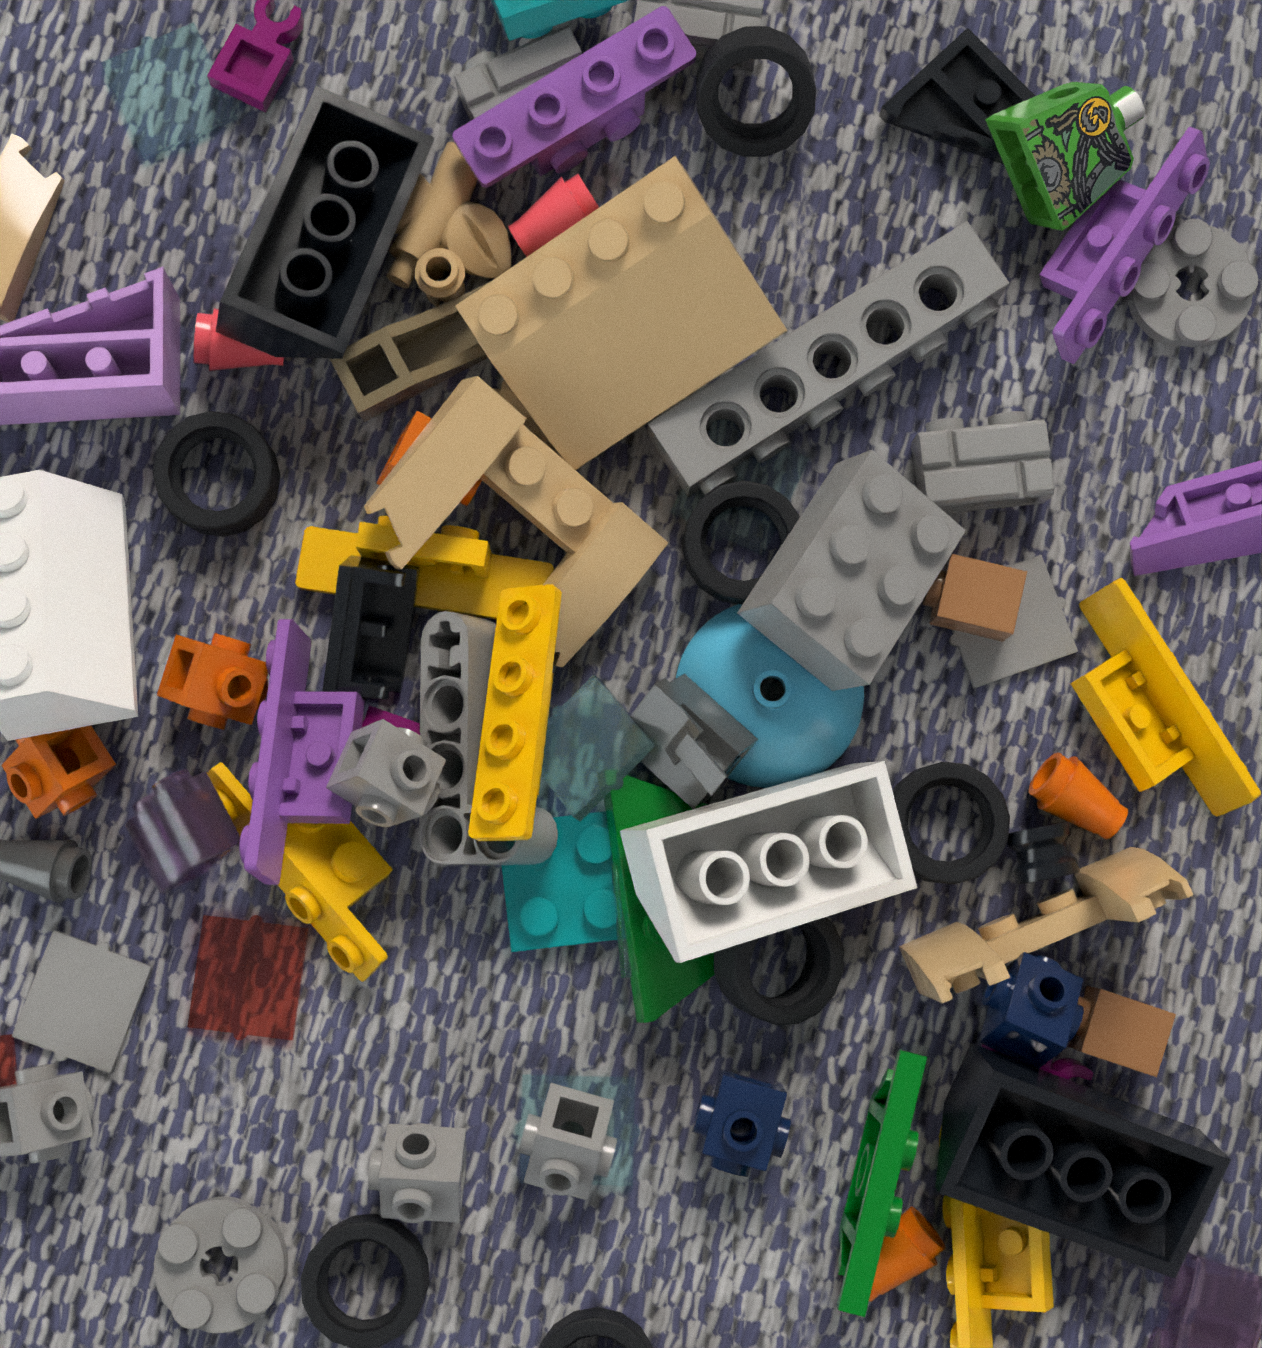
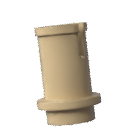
M434 248L425 252L418 259L415 267V280L420 290L426 294L428 300L434 306H439L440 301L446 303L464 295L465 267L461 258L456 253L445 248ZM445 271L449 273L448 278L443 281H437L444 277Z

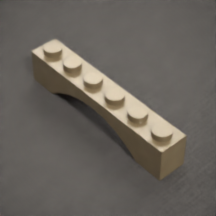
M486 284L435 308L385 326L348 345L343 359H330L352 403L364 422L488 358L455 307Z

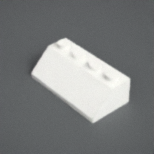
M42 470L0 477V732L7 741L138 717L127 520L123 495Z
M885 761L848 764L620 830L635 893L673 959L678 963L917 888Z

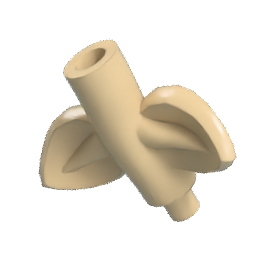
M454 142L446 144L430 184L422 174L419 175L395 232L398 236L389 249L395 260L386 277L402 288H409L414 279L418 259L425 252L434 248H445L453 251L461 258L465 267V273L482 278L495 279L512 266L511 245L505 225L494 210L482 204L470 202L478 180Z

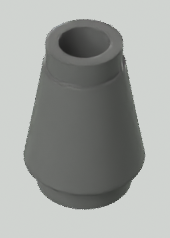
M0 839V878L3 881L56 903H61L67 898L76 900L86 890L91 876L92 858L90 852L87 849L79 848L76 841H8Z

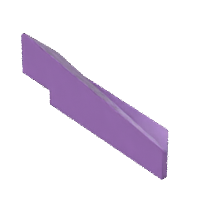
M1262 460L1167 486L1156 502L1155 515L1139 538L1134 536L1129 543L1131 567L1134 576L1262 553Z

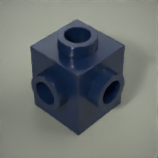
M1023 952L1006 967L1010 978L989 986L988 982L986 984L982 1004L989 1008L979 1043L1023 1063L1041 1068L1066 1049L1067 1043L1072 1040L1080 1027L1084 1008L1077 1003L1084 979L1063 970L1061 965L1053 959Z
M720 1069L713 1097L705 1094L701 1095L692 1127V1133L702 1135L700 1142L702 1153L712 1156L710 1166L730 1174L748 1177L750 1167L767 1171L771 1155L782 1157L791 1125V1119L781 1116L787 1097V1092L783 1086ZM739 1118L752 1120L749 1130L741 1134L730 1130L733 1122Z

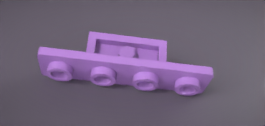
M661 6L456 129L452 134L453 141L484 188L492 186L530 162L540 177L552 169H555L558 174L567 172L586 158L588 155L586 149L605 137L610 142L620 140L634 131L641 122L639 117L645 113V92L695 63L696 50L669 8Z
M1192 127L1187 128L1147 190L1119 179L1074 222L1039 274L1044 288L1072 299V302L1052 332L1061 359L1075 364L1085 348H1092L1098 342L1105 329L1108 313L1120 296L1125 297L1132 291L1140 276L1142 262L1154 244L1158 246L1166 240L1174 225L1176 211L1188 193L1195 194L1204 183L1209 171L1210 161L1207 158L1202 131Z
M293 619L278 620L275 640L269 642L266 651V667L270 680L267 700L261 702L257 715L261 745L258 762L253 763L249 772L248 786L253 800L250 823L243 828L239 844L240 857L244 863V869L265 885H278L280 883L288 823L350 824L352 804L327 789L326 786L351 732L362 728L365 700L358 692H305L311 640Z

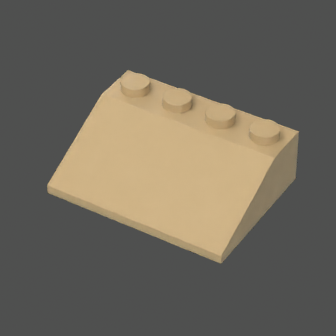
M676 156L455 306L499 374L561 458L575 470L788 331Z

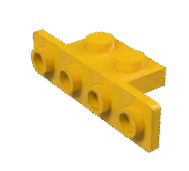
M379 516L377 524L359 522L358 533L313 526L307 527L304 530L295 580L298 588L335 595L339 565L351 555L388 561L385 552L400 545L389 517ZM453 525L442 526L440 534L433 533L407 563V565L420 567L415 607L497 620L499 598L503 589L543 585L554 571V567L548 562L492 554L489 542L479 540L480 533L478 531Z
M1118 578L1079 603L1081 611L1111 657L1070 684L1138 791L1142 792L1155 786L1182 767L1210 812L1216 817L1250 804L1259 798L1261 791L1245 764L1233 749L1213 718L1212 713L1204 704L1179 665L1176 657L1164 642L1123 578Z
M553 584L505 588L500 593L468 830L469 836L477 841L528 840L532 836L536 800L540 790L554 676L552 670L562 597L561 590Z
M220 762L209 770L198 792L202 797L204 809L210 818L222 827L227 826L240 841L243 828L250 823L253 800L248 791L229 769ZM351 821L350 824L288 823L281 877L278 884L279 888L285 893L286 903L291 912L301 922L311 924L327 942V949L333 961L342 970L353 973L361 982H364L388 959V955L349 908L385 880L393 869Z
M940 1129V1133H939V1147H940L941 1129ZM944 1195L943 1218L945 1225L951 1228L953 1249V1254L949 1257L947 1263L946 1281L950 1294L955 1295L956 1321L951 1329L950 1348H993L991 1309L1046 1313L1054 1307L1050 1236L1048 1232Z

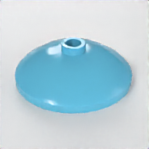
M742 604L734 605L715 615L697 631L689 642L680 660L676 678L686 674L758 739L728 776V779L751 787L769 788L825 771L844 753L857 731L863 712L864 686L836 691L829 689L737 614ZM768 678L780 681L784 688L782 698L777 701L766 700L760 693L761 682Z

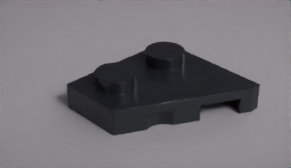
M967 28L881 107L879 117L885 123L1004 164L985 119L1035 97V95Z

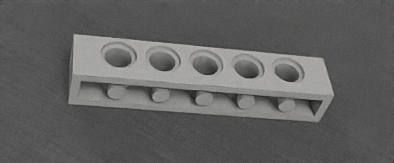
M966 221L650 421L647 426V436L687 497L692 496L699 490H702L704 495H707L720 485L732 483L738 477L734 468L751 457L755 456L758 463H763L784 450L791 443L786 435L807 422L810 428L814 430L833 419L843 410L839 401L856 390L860 389L864 396H868L885 386L896 376L892 367L911 355L916 363H920L938 352L948 343L944 334L964 322L967 328L971 330L987 321L1001 309L996 301L1004 293L1009 285V281L969 222ZM927 288L940 290L946 295L949 301V308L942 311H934L927 308L922 303L919 292ZM874 321L887 322L895 329L898 340L888 345L876 343L868 335L866 326ZM822 354L835 355L844 363L846 373L838 378H826L817 372L813 360ZM770 387L783 388L792 396L794 406L785 412H773L763 405L760 394ZM728 420L737 425L742 438L734 445L720 446L709 438L707 428L716 421Z

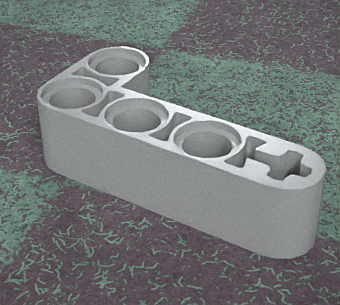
M448 611L437 613L429 619L422 631L420 736L427 742L426 747L445 758L446 762L437 780V783L440 784L438 798L432 808L424 816L419 817L420 846L425 856L432 862L446 865L490 866L534 865L542 863L552 855L558 839L557 824L552 815L543 808H535L533 832L528 840H516V842L477 841L468 834L496 624L491 620Z

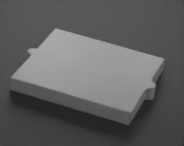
M1042 554L1007 566L1028 571L1013 635L1001 642L952 630L953 635L950 636L949 643L954 647H958L973 689L1078 652L1062 610L1066 606V600L1063 597L1057 596Z
M53 930L12 1037L54 1052L57 1061H65L70 1058L107 1073H112L153 966L111 951V946L107 942H100L94 945Z

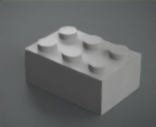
M869 450L838 462L833 466L737 614L832 691L870 685L966 530L876 452Z

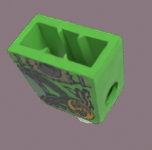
M1070 82L995 113L985 119L1030 224L1063 231L1132 168L1134 157L1124 131L1144 118L1145 108L1139 95L1128 86H1123L1109 95L1108 90L1102 84Z

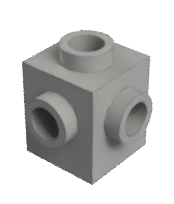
M381 719L351 732L326 788L356 806V813L365 821L381 827H391L422 817L432 808L440 793V784L437 783L446 759L426 747L427 742L416 732L406 728L395 727L386 720Z
M55 1063L15 1071L17 1084L0 1087V1157L28 1154L30 1163L49 1161L70 1155L68 1143L93 1137L91 1125L93 1100L88 1088L85 1086L82 1071L57 1075Z
M551 1083L541 1117L528 1114L518 1153L528 1155L530 1159L523 1183L544 1188L552 1194L569 1195L587 1200L594 1176L599 1175L607 1178L614 1156L617 1138L606 1135L614 1100Z
M424 1123L412 1125L387 1124L383 1150H372L368 1175L369 1190L379 1191L381 1218L399 1219L407 1223H420L423 1221L460 1223L467 1166L466 1128L436 1127Z

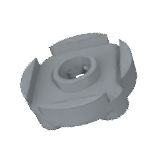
M1188 219L1179 225L1173 226L1166 240L1161 245L1157 246L1154 244L1142 262L1138 281L1129 293L1128 304L1130 313L1138 326L1148 336L1163 345L1177 348L1180 346L1192 348L1213 345L1227 337L1246 317L1251 307L1253 292L1258 286V274L1253 265L1250 264L1243 248L1230 235L1216 227L1209 226L1202 220ZM1182 271H1186L1187 276H1190L1193 272L1199 275L1203 280L1200 286L1205 293L1203 299L1196 301L1194 294L1188 298V301L1180 297L1176 291L1179 289L1181 282L1175 275Z
M236 1197L208 1198L184 1210L161 1233L154 1259L155 1283L162 1301L172 1312L174 1320L181 1327L200 1329L207 1333L233 1332L257 1321L276 1300L287 1274V1247L278 1225L267 1214L264 1215L257 1207L247 1204L248 1202ZM222 1247L225 1256H236L238 1271L232 1269L229 1272L233 1280L219 1282L216 1274H207L204 1260L209 1261L212 1258V1255L207 1252L209 1249Z

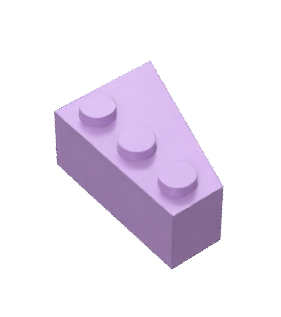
M164 267L144 273L146 280L109 293L105 287L86 294L88 301L51 314L47 308L0 325V425L180 415V298Z

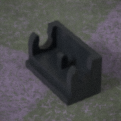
M351 555L339 565L323 692H358L361 697L389 699V692L400 693L402 691L420 571L419 566L406 564L403 569H396L389 561Z

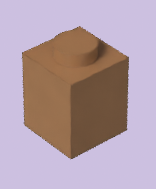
M951 554L923 599V605L933 607L929 624L1001 642L1005 641L1014 634L1028 571Z
M1087 986L1084 997L1079 996L1077 1003L1084 1008L1082 1022L1077 1033L1069 1042L1068 1047L1157 1077L1176 1014L1103 989Z

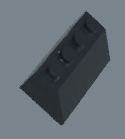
M316 86L220 300L216 332L274 357L343 359L430 152L434 137Z
M971 1043L944 1101L935 1188L940 1194L1176 1279L1231 1159L1200 1129Z

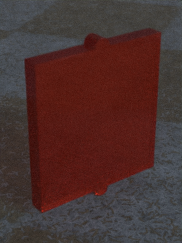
M203 915L187 1027L233 1033L236 1040H243L247 1035L294 1040L309 928L266 923L260 915H254L250 920Z

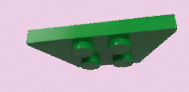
M617 771L601 774L600 778L636 1022H654L715 975L713 971L714 952L682 963L675 962L635 893L620 830L689 811L692 808L675 792ZM702 803V804H701L700 806H698L697 808L706 806V805H708V804Z
M899 1049L894 1070L887 1069L879 1087H876L871 1095L840 1223L838 1274L843 1275L844 1280L837 1300V1309L839 1311L865 1317L884 1236L894 1238L898 1230L903 1200L901 1197L894 1196L900 1169L909 1172L916 1156L919 1134L918 1131L910 1130L927 1056Z

